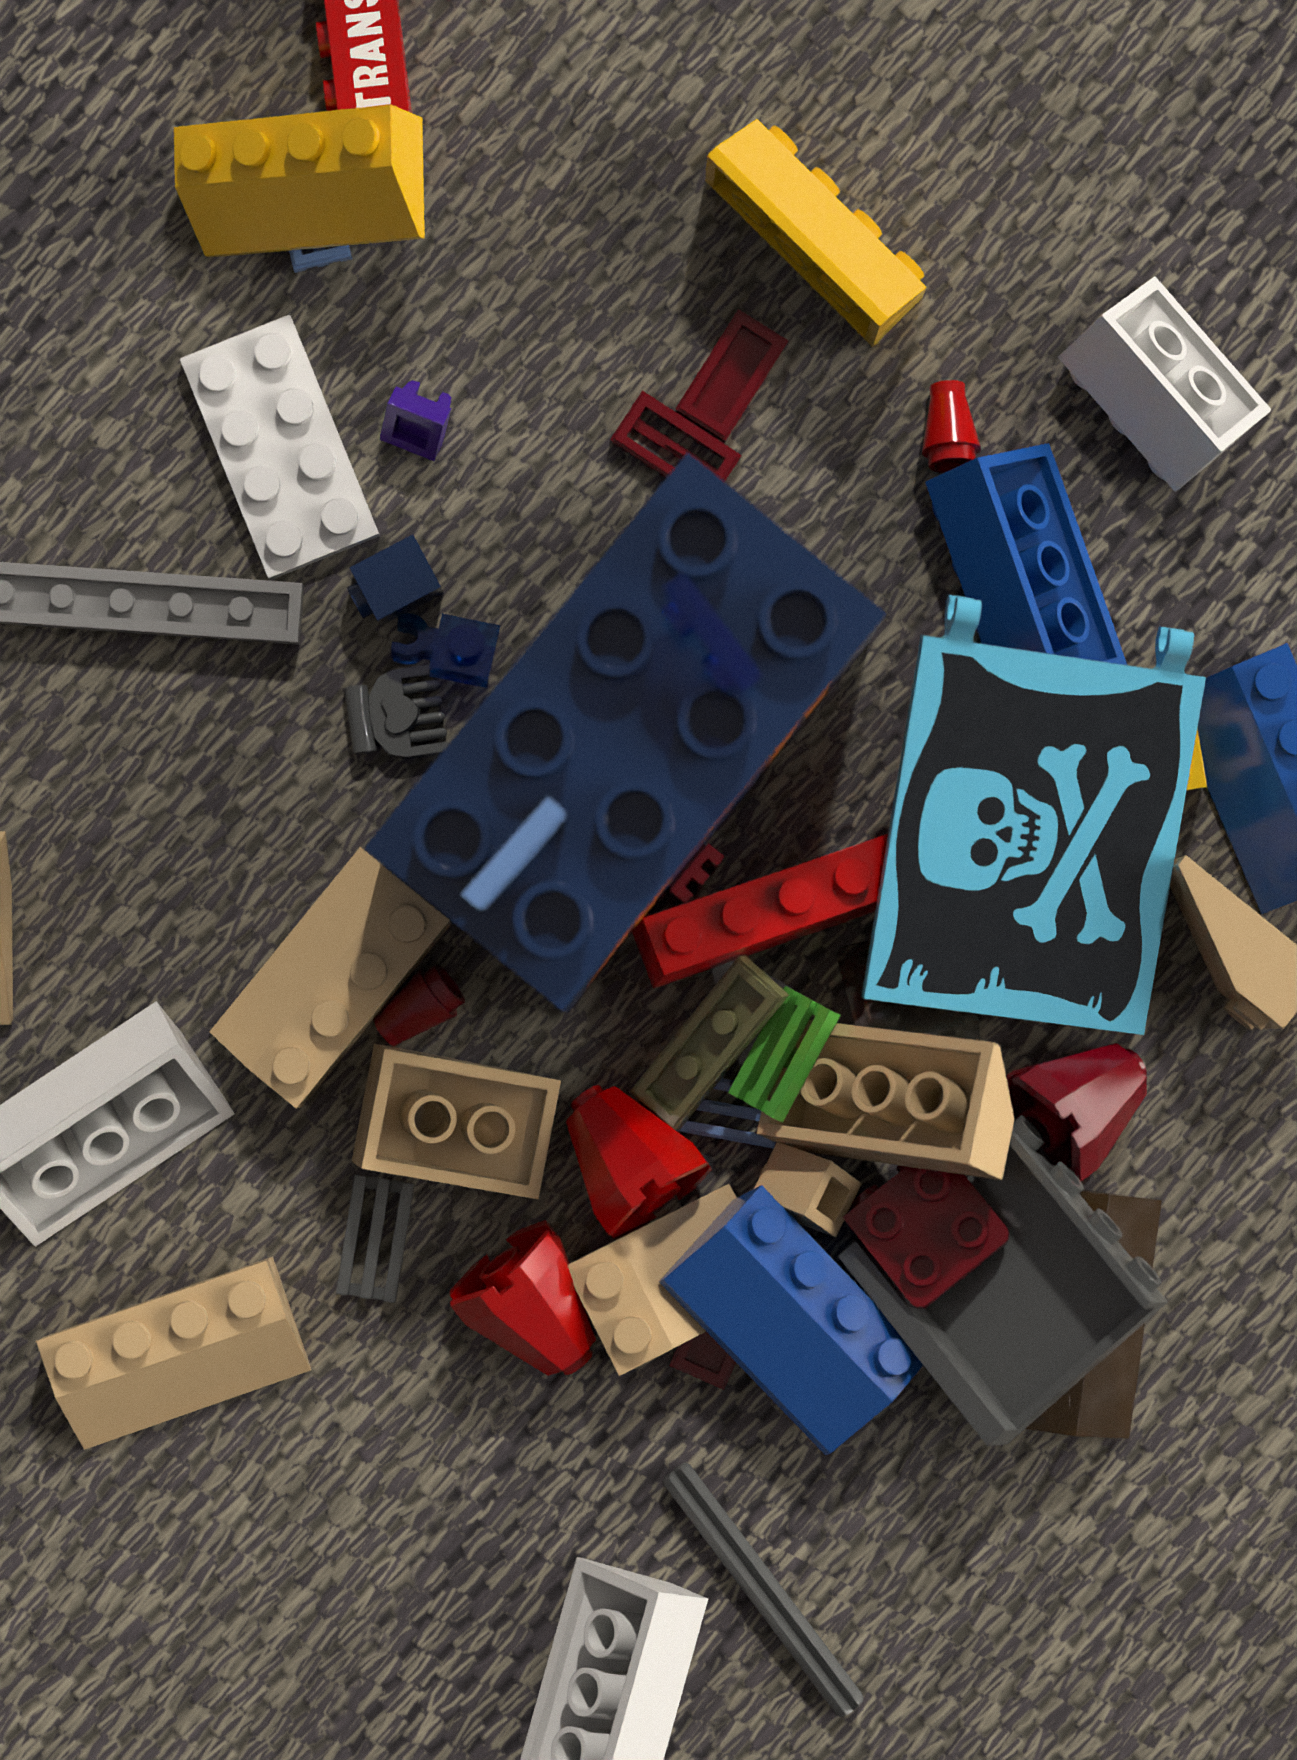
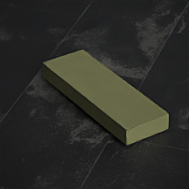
M746 955L738 957L630 1092L674 1130L681 1129L788 998L789 994Z

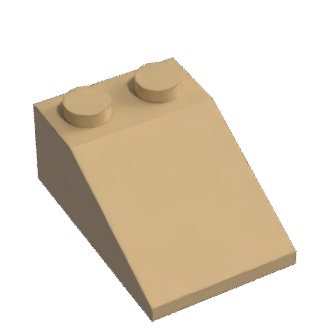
M1185 855L1174 859L1170 887L1218 992L1229 1000L1223 1009L1249 1030H1253L1254 1027L1259 1030L1263 1028L1284 1029L1297 1012V945L1188 856Z
M374 1044L352 1162L361 1169L539 1199L561 1080L429 1053Z
M730 1183L568 1265L573 1285L619 1376L706 1332L659 1281L732 1200L737 1198Z

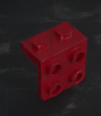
M898 1165L896 1168L898 1174L884 1185L879 1187L875 1184L859 1194L850 1207L851 1211L843 1216V1219L914 1307L923 1309L932 1304L1005 1246L1009 1241V1231L964 1174Z

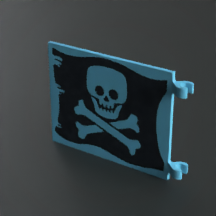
M948 595L944 615V636L939 638L921 635L862 998L1144 1035L1206 677L1186 674L1184 671L1192 652L1194 633L1182 629L1159 626L1155 643L1156 666L1152 669L973 642V635L980 619L981 601L968 597Z

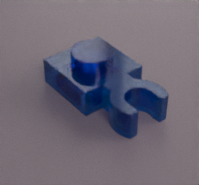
M442 613L438 629L428 627L427 623L415 614H399L397 631L410 633L417 640L408 645L392 642L391 659L406 665L417 663L422 659L431 660L429 668L430 677L488 688L501 625Z

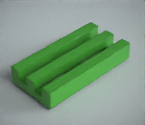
M787 986L783 990L789 994L788 998L762 1028L728 1091L731 1095L782 1123L840 1017L839 1014ZM811 1015H815V1018L813 1019L808 1031L806 1032L800 1046L797 1048L795 1045L799 1040L804 1028L806 1027ZM787 1068L771 1100H767L782 1069Z

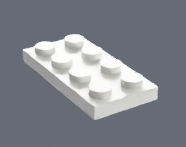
M290 314L180 358L269 580L380 536Z

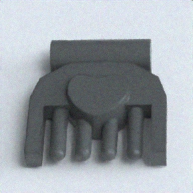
M437 663L391 670L377 678L370 694L367 685H354L344 688L353 755H366L377 752L376 742L389 756L402 759L440 755L449 745L448 742L411 747L412 742L441 739L447 736L445 728L411 732L416 725L438 723L445 719L442 712L420 715L421 708L439 706L442 704V698L440 696L410 699L405 696V694L438 690L440 687L439 681L429 680L402 684V680L438 675Z

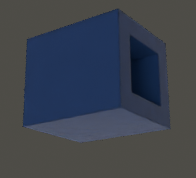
M413 534L350 567L356 583L346 587L362 618L365 619L374 614L380 626L444 594Z

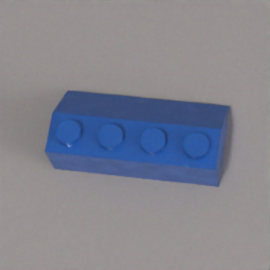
M1049 443L978 457L925 482L932 501L934 515L940 523L952 557L953 569L959 577L965 597L981 601V613L976 631L982 644L1127 665Z
M1288 643L1207 677L1197 726L1207 790L1261 914L1297 901V664Z
M762 1185L732 1200L659 1281L825 1455L831 1454L892 1403L923 1367L921 1361L877 1305Z

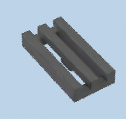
M358 1174L354 1175L336 1294L396 1303L415 1183ZM366 1188L375 1189L376 1196L362 1284L351 1283ZM389 1192L400 1193L386 1287L382 1288L376 1287L374 1284Z

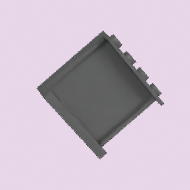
M1022 1115L1018 1118L1014 1116V1125L1002 1180L965 1175L1005 1224L1009 1231V1241L932 1304L923 1309L914 1307L862 1241H854L838 1256L987 1446L1010 1443L1168 1303L1157 1289L1162 1284L1157 1273L1141 1257L1136 1256L1132 1259L1118 1242L1123 1235L1116 1223L1101 1209L1093 1211L1079 1194L1084 1190L1081 1181L1062 1162H1058L1056 1165L1041 1148L1046 1143L1045 1138L1036 1126Z

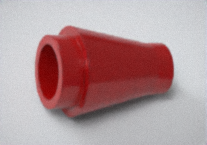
M957 380L939 381L931 384L929 387L930 403L922 455L928 458L929 469L934 472L945 473L976 459V455L981 452V445L966 398L965 383Z

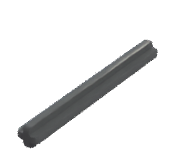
M685 1462L671 1470L663 1479L666 1489L835 1714L839 1717H844L858 1708L864 1701L861 1691L691 1465Z

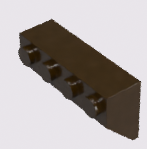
M1086 1189L1081 1191L1079 1194L1093 1211L1101 1209L1116 1223L1123 1235L1118 1242L1132 1259L1139 1256L1153 1268L1162 1200ZM1145 1323L1025 1429L1077 1437L1129 1439Z

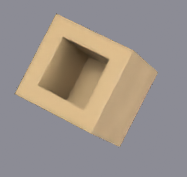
M777 1142L767 1163L760 1172L755 1188L762 1185L799 1224L836 1238L844 1221L843 1216L848 1213L862 1183L828 1159Z

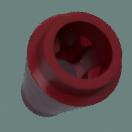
M436 964L428 971L420 968L382 1009V1012L373 1018V1021L382 1037L391 1046L396 1047L402 1041H407L456 1017V1009L465 1003V998L448 972Z

